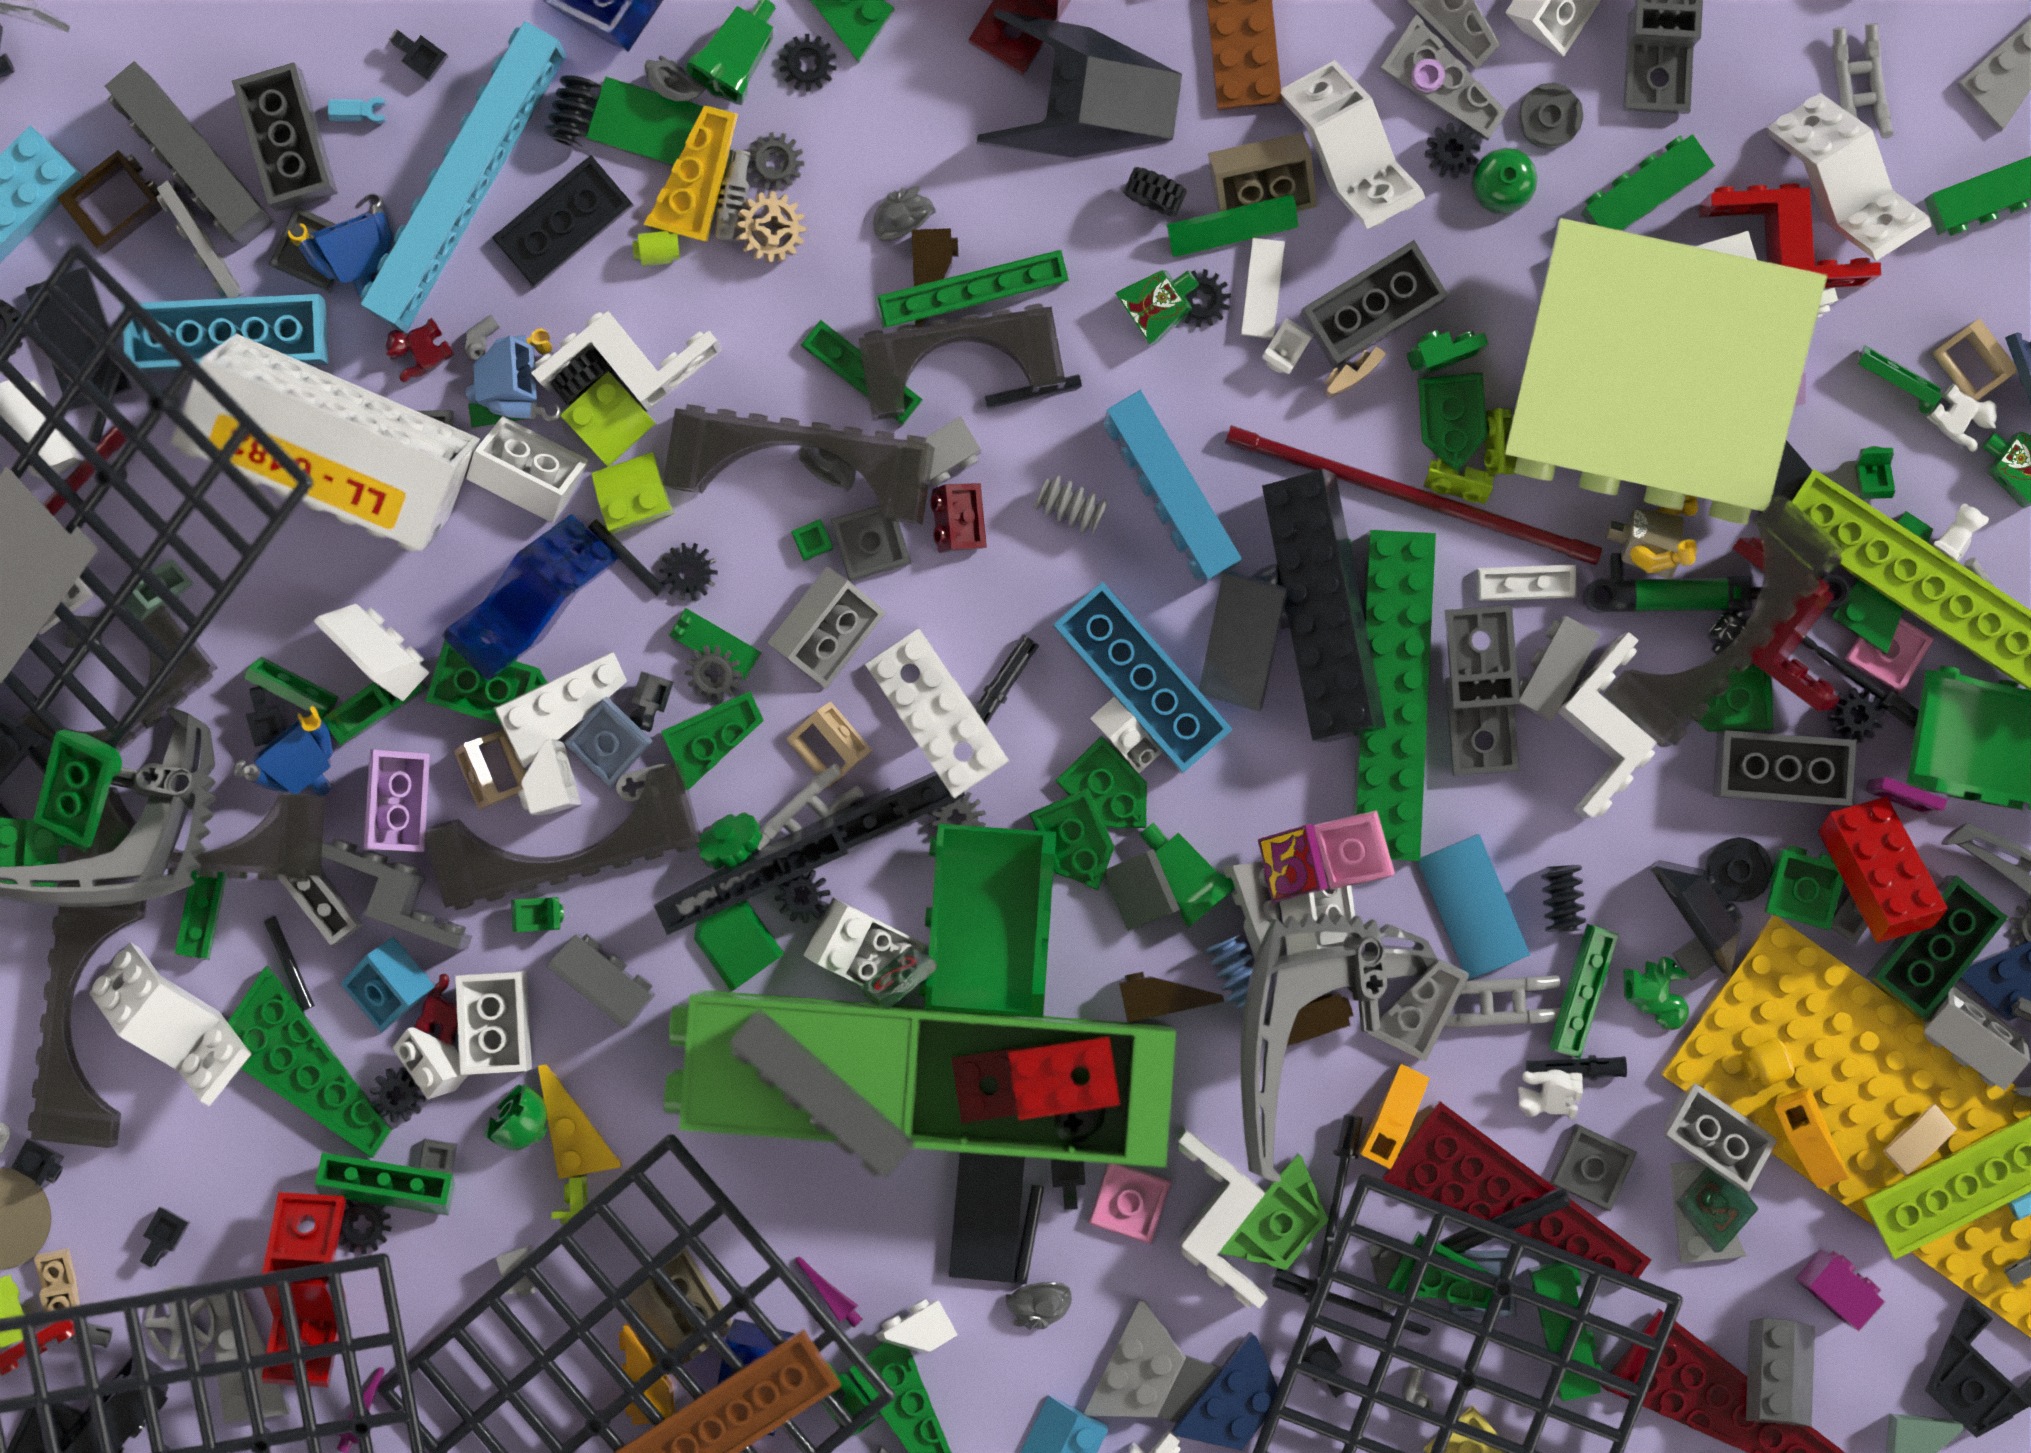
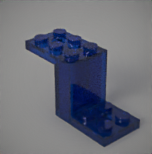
M570 514L520 550L485 600L447 627L441 637L490 681L543 641L576 594L611 568L618 560V557L592 534L582 522ZM570 549L578 553V555L573 554ZM481 637L489 640L490 644L485 643Z

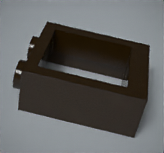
M119 150L57 197L96 249L104 254L163 209L156 196L160 195L156 183L152 179L147 182L140 172L144 168L132 154L127 157ZM125 169L148 198L149 202L108 234H105L81 202L117 173Z
M1334 991L1319 996L1303 1006L1297 1012L1289 1034L1287 1047L1351 1026L1349 1018L1353 1017L1354 1014L1349 999L1345 998V996L1341 997L1340 993ZM1265 1014L1264 1025L1267 1024L1268 1014Z

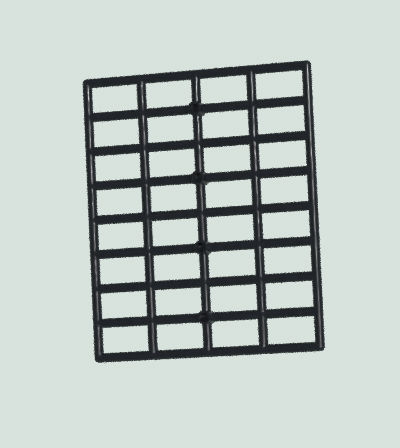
M73 242L0 346V372L46 419L30 442L27 443L0 415V434L20 454L10 469L20 480L31 465L74 509L76 513L64 529L71 535L77 526L81 529L87 523L132 571L116 593L113 594L86 566L79 578L106 606L89 629L62 601L53 613L80 639V642L64 664L37 637L30 643L28 648L55 675L39 698L12 671L9 672L3 682L54 735L58 731L67 730V728L47 708L65 685L110 732L103 743L116 749L312 488L313 479L79 242ZM76 260L124 307L106 333L59 286ZM50 298L98 344L80 370L34 324V321ZM133 318L181 365L163 391L116 344ZM25 335L71 381L54 407L8 361ZM107 355L149 396L147 400L149 411L137 428L90 382V379ZM191 376L239 423L221 450L179 409L180 398L178 394ZM81 392L128 439L111 464L64 418ZM164 413L212 461L194 486L146 439ZM55 429L96 469L94 478L97 484L85 500L38 454ZM248 435L297 482L279 508L231 461V458ZM138 450L185 497L167 523L126 482L127 470L125 467ZM221 472L269 519V522L251 545L203 497ZM111 487L158 533V536L141 559L94 512ZM195 508L242 556L224 581L177 534ZM168 544L215 592L198 617L150 569ZM141 581L189 628L171 652L124 605ZM115 616L162 663L145 687L98 640ZM89 651L136 698L119 722L73 675Z
M674 1134L666 1135L408 1360L411 1374L419 1368L463 1419V1422L439 1442L420 1421L424 1447L429 1453H447L471 1431L475 1433L491 1453H509L483 1423L487 1417L507 1400L552 1453H573L592 1436L599 1435L615 1452L625 1444L609 1425L611 1420L632 1402L636 1404L654 1426L665 1419L644 1394L648 1388L665 1374H673L694 1400L705 1393L681 1364L683 1359L705 1340L734 1373L746 1366L716 1332L737 1312L745 1311L775 1347L786 1340L754 1302L756 1296L779 1277L825 1330L812 1341L819 1352L834 1341L879 1394L853 1417L833 1393L822 1398L823 1404L842 1426L817 1447L811 1443L792 1419L782 1424L780 1427L802 1453H831L895 1399L896 1394ZM668 1151L675 1155L716 1203L690 1226L644 1174L646 1170ZM633 1182L679 1234L654 1257L651 1256L608 1205ZM597 1213L642 1265L637 1272L618 1288L613 1285L572 1237L578 1229ZM723 1214L729 1218L770 1266L748 1286L741 1287L698 1237ZM560 1245L567 1250L606 1296L600 1304L582 1319L577 1316L536 1268L540 1262ZM687 1245L732 1296L730 1302L708 1321L662 1268ZM524 1276L531 1281L571 1328L546 1350L543 1349L500 1298ZM651 1276L697 1329L676 1348L668 1349L626 1300L630 1294ZM489 1307L535 1359L510 1381L464 1329ZM614 1308L620 1312L659 1358L657 1364L636 1382L630 1378L590 1331L595 1324ZM453 1338L459 1342L499 1389L475 1411L469 1407L429 1360ZM578 1339L584 1343L624 1390L619 1397L603 1410L596 1411L554 1362L559 1355ZM543 1369L587 1420L585 1426L564 1444L518 1392ZM397 1371L392 1373L378 1386L379 1394L394 1411L403 1409L402 1399L394 1391L399 1386ZM750 1445V1446H748L747 1448H745L744 1450L740 1451L739 1453H757V1452H756V1451L754 1450V1448Z
M1362 1174L1356 1183L1253 1453H1270L1267 1451L1280 1419L1345 1443L1341 1453H1356L1357 1448L1369 1453H1406L1362 1436L1375 1403L1440 1427L1430 1453H1445L1452 1432L1505 1453H1542L1535 1449L1548 1417L1613 1441L1609 1453H1624L1683 1303V1297L1676 1292L1383 1180ZM1368 1189L1434 1214L1421 1248L1356 1223ZM1446 1219L1511 1244L1500 1274L1493 1276L1433 1253ZM1350 1236L1416 1260L1403 1294L1338 1269ZM1524 1249L1589 1273L1577 1307L1511 1282ZM1428 1265L1493 1290L1481 1323L1415 1299ZM1602 1279L1667 1303L1655 1337L1589 1312ZM1333 1281L1398 1306L1386 1339L1320 1315ZM1511 1296L1571 1319L1559 1353L1494 1329L1493 1327L1504 1299ZM1410 1311L1475 1335L1465 1365L1458 1368L1398 1345ZM1584 1325L1649 1349L1637 1383L1571 1358ZM1315 1327L1380 1352L1368 1385L1303 1361ZM1488 1341L1553 1365L1541 1399L1476 1375ZM1393 1357L1458 1382L1445 1415L1380 1390ZM1566 1371L1631 1395L1618 1429L1553 1404ZM1297 1373L1362 1397L1350 1431L1285 1406ZM1475 1388L1535 1411L1523 1445L1459 1421L1458 1417L1468 1391Z
M386 1253L0 1319V1333L21 1329L34 1394L0 1400V1414L37 1407L46 1453H61L51 1405L87 1398L89 1400L99 1453H113L102 1396L133 1390L140 1391L151 1453H235L251 1450L252 1453H270V1446L306 1440L308 1453H322L320 1437L352 1432L357 1437L360 1453H374L370 1435L371 1428L404 1422L407 1425L411 1453H425L390 1257ZM378 1267L389 1332L352 1338L341 1274ZM327 1276L339 1341L302 1347L290 1282ZM276 1285L289 1350L252 1356L239 1291ZM226 1294L238 1358L201 1365L188 1300ZM175 1302L187 1367L150 1374L137 1309ZM123 1311L136 1376L99 1383L86 1318ZM72 1320L85 1385L48 1391L35 1326ZM392 1345L403 1409L371 1415L365 1408L355 1352ZM342 1354L353 1413L352 1418L317 1424L305 1360ZM291 1363L303 1427L271 1432L269 1428L265 1427L254 1369ZM241 1372L252 1436L216 1442L204 1378ZM190 1381L203 1445L171 1450L164 1444L153 1387ZM0 1418V1453H8Z

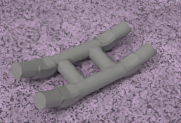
M1878 23L1865 24L1866 61L1848 63L1846 27L1833 28V60L1836 67L1841 108L1857 118L1855 107L1874 105V118L1881 138L1887 139L1892 137L1894 133L1886 102L1880 59ZM1869 73L1872 92L1853 95L1850 75Z
M833 764L825 771H821L814 776L802 791L760 830L762 839L755 851L767 846L782 830V827L790 834L802 829L803 827L792 817L806 804L819 816L814 821L816 822L858 801L864 796L862 789L859 786L853 787L848 792L837 797L828 807L816 794L818 795L842 774L841 769L836 764Z
M1558 975L1466 981L1460 995L1479 993L1481 1013L1450 1014L1445 1027H1480L1557 1021L1560 1008L1526 1010L1525 991L1559 988L1560 978ZM1512 991L1513 1011L1494 1012L1492 993Z

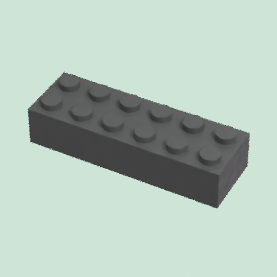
M133 61L104 86L111 94L107 98L108 101L128 121L131 120L128 124L141 139L143 138L149 145L153 143L149 149L170 170L174 168L170 174L183 188L185 187L190 194L195 192L191 197L192 200L211 218L216 217L212 223L224 237H227L232 243L238 240L241 244L247 246L275 222L151 75L139 64Z
M762 1009L756 1011L729 1042L734 1047L731 1053L744 1065L750 1062L760 1070L757 1076L771 1088L777 1084L786 1092L783 1098L796 1110H799L801 1107L807 1110L812 1115L809 1121L823 1133L829 1129L838 1138L835 1143L849 1155L853 1152L858 1154L863 1159L862 1167L875 1178L881 1174L886 1179L913 1147L915 1141Z

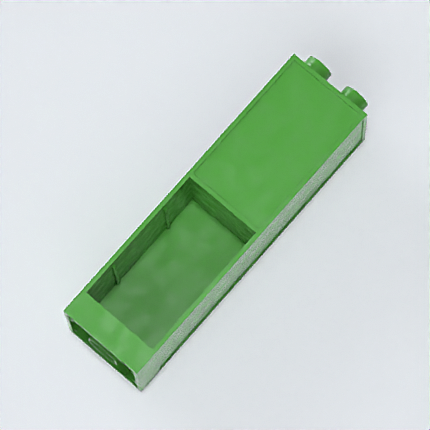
M710 990L692 993L689 997V1003H680L679 1006L673 1005L669 1044L670 1046L685 1047L684 1069H674L673 1073H667L664 1113L680 1114L679 1130L835 1142L838 1137L829 1129L823 1133L809 1121L812 1115L803 1107L799 1110L792 1107L783 1098L786 1092L777 1084L771 1088L757 1076L760 1070L751 1062L744 1065L731 1053L734 1047L729 1042L756 1011L762 1009L915 1141L912 1148L1166 1167L1176 1031L1169 1025L1051 1016L1034 1018L925 1010V1007ZM1110 1037L1120 1104L1105 1107L1106 1113L1101 1128L1085 1141L1075 1144L1061 1139L1056 1133L1054 1118L1049 1116L1019 1120L1018 1115L961 1123L952 1057L1049 1042L1050 1046ZM1083 1066L1075 1067L1072 1071V1080L1078 1085L1087 1084L1090 1081L1089 1070ZM985 1076L981 1080L980 1087L985 1094L992 1095L997 1092L999 1084L994 1077Z

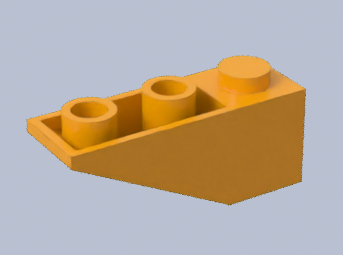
M1400 1063L1357 1151L1358 1153L1389 1169L1392 1168L1429 1083V1077Z
M1807 1087L1780 1097L1775 1105V1110L1789 1141L1817 1189L1849 1179V1175L1811 1088Z
M628 1322L625 1323L623 1330L619 1331L620 1350H625L626 1363L622 1364V1368L636 1382L653 1368L658 1360ZM665 1374L648 1388L644 1394L666 1419L675 1413L673 1383L668 1375ZM634 1402L625 1408L627 1417H632V1425L651 1423Z

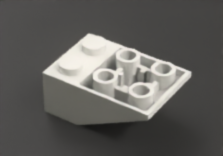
M833 897L803 956L829 971L898 1003L917 963L884 978L881 981V985L888 983L894 978L896 979L887 988L881 991H874L873 985L887 972L909 964L910 962L907 960L900 965L897 964L907 955L920 959L927 944Z

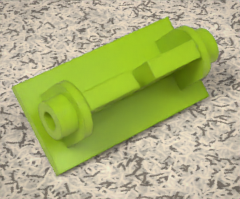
M1496 408L1486 411L1488 438L1485 440L1484 464L1490 476L1516 474L1514 469L1517 457L1505 454L1506 439L1508 438L1513 417L1511 409Z
M1438 458L1437 461L1430 460L1427 471L1428 475L1423 484V487L1432 489L1439 494H1450L1471 503L1486 504L1493 489L1494 477L1488 475L1489 472L1468 466H1466L1463 476L1458 475V472Z

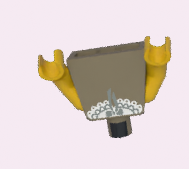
M1686 494L1682 510L1666 507L1654 511L1635 509L1631 512L1626 524L1610 520L1606 529L1605 539L1622 543L1621 559L1625 563L1643 569L1647 573H1653L1671 580L1679 562L1684 566H1690L1694 563L1695 555L1698 553L1694 540L1683 541V517L1679 516L1680 513L1686 516L1695 515L1699 508L1696 496Z

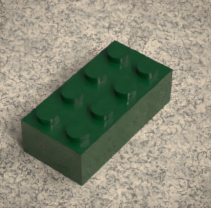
M1947 875L1937 887L1948 909L1935 926L1897 937L1865 976L1918 1019H1928L2009 918L1957 875Z

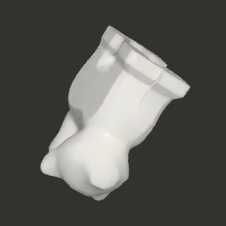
M1952 384L1942 395L1950 403L1949 408L1944 411V406L1940 403L1937 407H1933L1925 418L1931 423L1936 424L1944 435L1960 445H1965L1969 451L1975 452L1978 449L1976 440L1965 435L1964 431L1971 419L1979 427L1985 429L1996 428L1995 422L1998 418L1996 412L1997 405L1990 400L1977 402L1972 397L1961 393L1959 388Z
M1967 504L1961 505L1957 511L1955 523L1949 526L1939 541H1935L1933 547L1959 562L1971 544L1972 533L1986 525L1989 518L1982 515L1974 507H1969Z
M1550 1070L1548 1072L1536 1073L1525 1071L1522 1074V1079L1526 1083L1542 1084V1091L1540 1093L1524 1087H1518L1519 1108L1524 1112L1525 1116L1531 1118L1539 1113L1546 1112L1554 1115H1567L1569 1119L1575 1120L1578 1106L1575 1103L1576 1101H1581L1583 1094L1581 1073L1568 1074L1560 1070Z

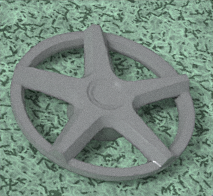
M176 1285L165 1288L164 1290L176 1289L187 1286ZM206 1297L199 1298V1300L190 1305L195 1337L198 1342L202 1343L198 1348L199 1354L210 1344L215 1331L214 1312ZM175 1302L168 1304L170 1314L162 1318L153 1319L157 1306L149 1307L144 1327L147 1328L153 1345L162 1354L168 1356L169 1359H186L185 1353H178L182 1338ZM204 1307L207 1308L210 1318L208 1335L196 1327V1316ZM154 1329L171 1331L169 1349L159 1341Z

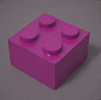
M1820 1249L1795 1277V1280L1843 1323L1860 1331L1886 1302L1878 1295L1881 1289L1869 1278H1864L1859 1273L1855 1275L1853 1271L1856 1267L1843 1255H1839L1835 1251L1829 1254Z

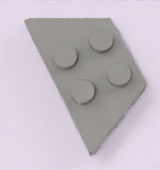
M1139 1300L1084 1412L1085 1415L1116 1417L1158 1416L1185 1362L1186 1356L1179 1346L1172 1341L1169 1332L1158 1321L1146 1301Z

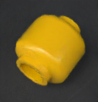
M1772 1038L1753 1046L1749 1050L1750 1060L1745 1062L1752 1080L1759 1079L1765 1086H1772L1792 1077L1794 1067L1798 1066V1061L1791 1045L1788 1042L1783 1043L1778 1038Z

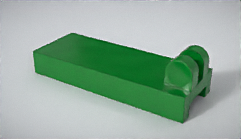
M1864 345L1858 354V364L1919 398L1918 404L1921 413H1930L1942 397V394L1939 393L1941 387L1872 348Z
M687 608L680 614L677 623L674 624L669 635L695 651L697 649L703 655H705L703 648L705 645L709 646L712 654L715 652V646H720V656L722 657L727 651H731L732 654L727 661L729 663L736 660L739 661V665L732 669L742 672V677L740 678L745 681L762 654L761 651Z
M262 656L248 667L244 679L312 713L310 707L314 706L321 720L332 711L339 697Z
M198 868L191 872V878L194 883L188 886L175 954L189 958L210 960L227 873Z

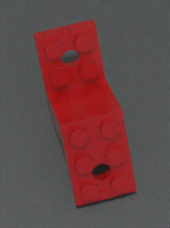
M1786 183L1780 185V189L1767 190V185L1748 186L1747 191H1734V187L1731 186L1718 187L1714 189V193H1710L1699 204V218L1764 215L1767 262L1826 275L1824 289L1867 286L1882 275L1881 262L1870 263V258H1855L1850 260V264L1839 265L1835 259L1821 260L1815 266L1810 187L1800 188L1799 183Z
M1110 1037L1050 1046L1049 1042L951 1058L961 1123L1018 1115L1019 1120L1120 1104ZM1077 1066L1086 1067L1090 1072V1081L1085 1085H1078L1072 1080L1071 1073ZM985 1076H992L998 1081L999 1087L995 1094L988 1095L981 1090L980 1083Z
M278 1192L261 1274L335 1261L346 1204L344 1196ZM304 1221L315 1223L314 1228L309 1232L302 1233L297 1230L298 1226ZM327 1276L290 1282L302 1346L338 1341L339 1337ZM277 1286L262 1287L273 1315L266 1353L289 1350ZM335 1355L305 1360L310 1387L329 1388ZM291 1363L263 1368L261 1375L263 1384L296 1386Z

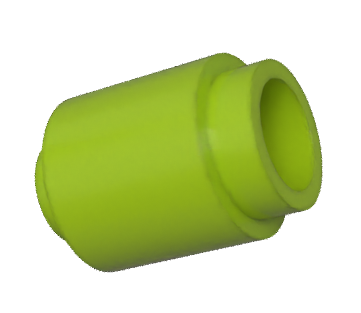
M669 231L638 234L637 241H632L634 260H641V266L671 264L672 260L680 259L677 233L669 234Z

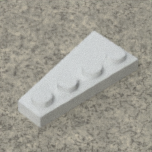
M609 652L494 708L521 766L525 768L534 760L545 740H558L586 717L601 699L606 696L610 697L623 686L627 679L614 652Z

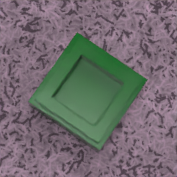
M821 519L791 531L804 562L834 549Z

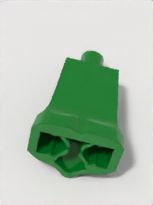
M758 0L750 13L736 6L708 45L688 60L686 72L689 76L706 86V89L714 97L723 98L734 104L742 105L747 96L748 82L773 40V26L767 22L776 9L775 5L769 0Z
M1153 822L1139 834L1151 850L1154 849L1175 900L1180 907L1181 918L1188 929L1235 889L1233 880L1217 872L1179 832L1169 840Z

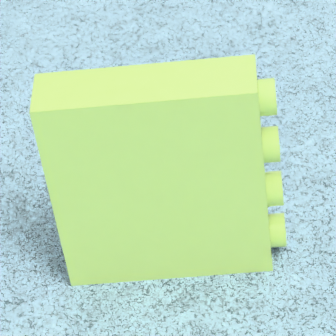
M1559 218L1505 447L1506 455L1517 457L1514 473L1535 479L1553 481L1556 466L1582 471L1578 487L1608 495L1618 494L1621 480L1647 486L1644 502L1677 510L1683 509L1686 494L1710 499L1712 502L1709 516L1739 524H1748L1751 509L1768 512L1827 276L1811 271Z

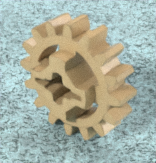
M771 191L766 199L762 192L755 195L756 202L752 199L744 202L748 210L741 209L737 212L743 220L734 224L735 228L742 229V234L737 236L736 239L737 241L745 240L747 243L743 248L744 252L751 249L754 250V260L760 259L762 255H764L765 263L773 262L774 255L779 262L786 260L785 252L790 256L794 255L796 249L793 244L801 245L804 242L798 234L806 231V227L799 225V220H802L805 216L804 214L796 215L794 210L798 204L795 202L788 205V195L786 194L776 199V192ZM764 206L761 217L759 219H752L754 213ZM780 210L786 215L788 221L782 216ZM770 222L771 226L781 229L771 233L770 229L760 225ZM752 234L756 235V237L760 240V244L755 240ZM789 235L787 241L777 248L779 239L782 236Z

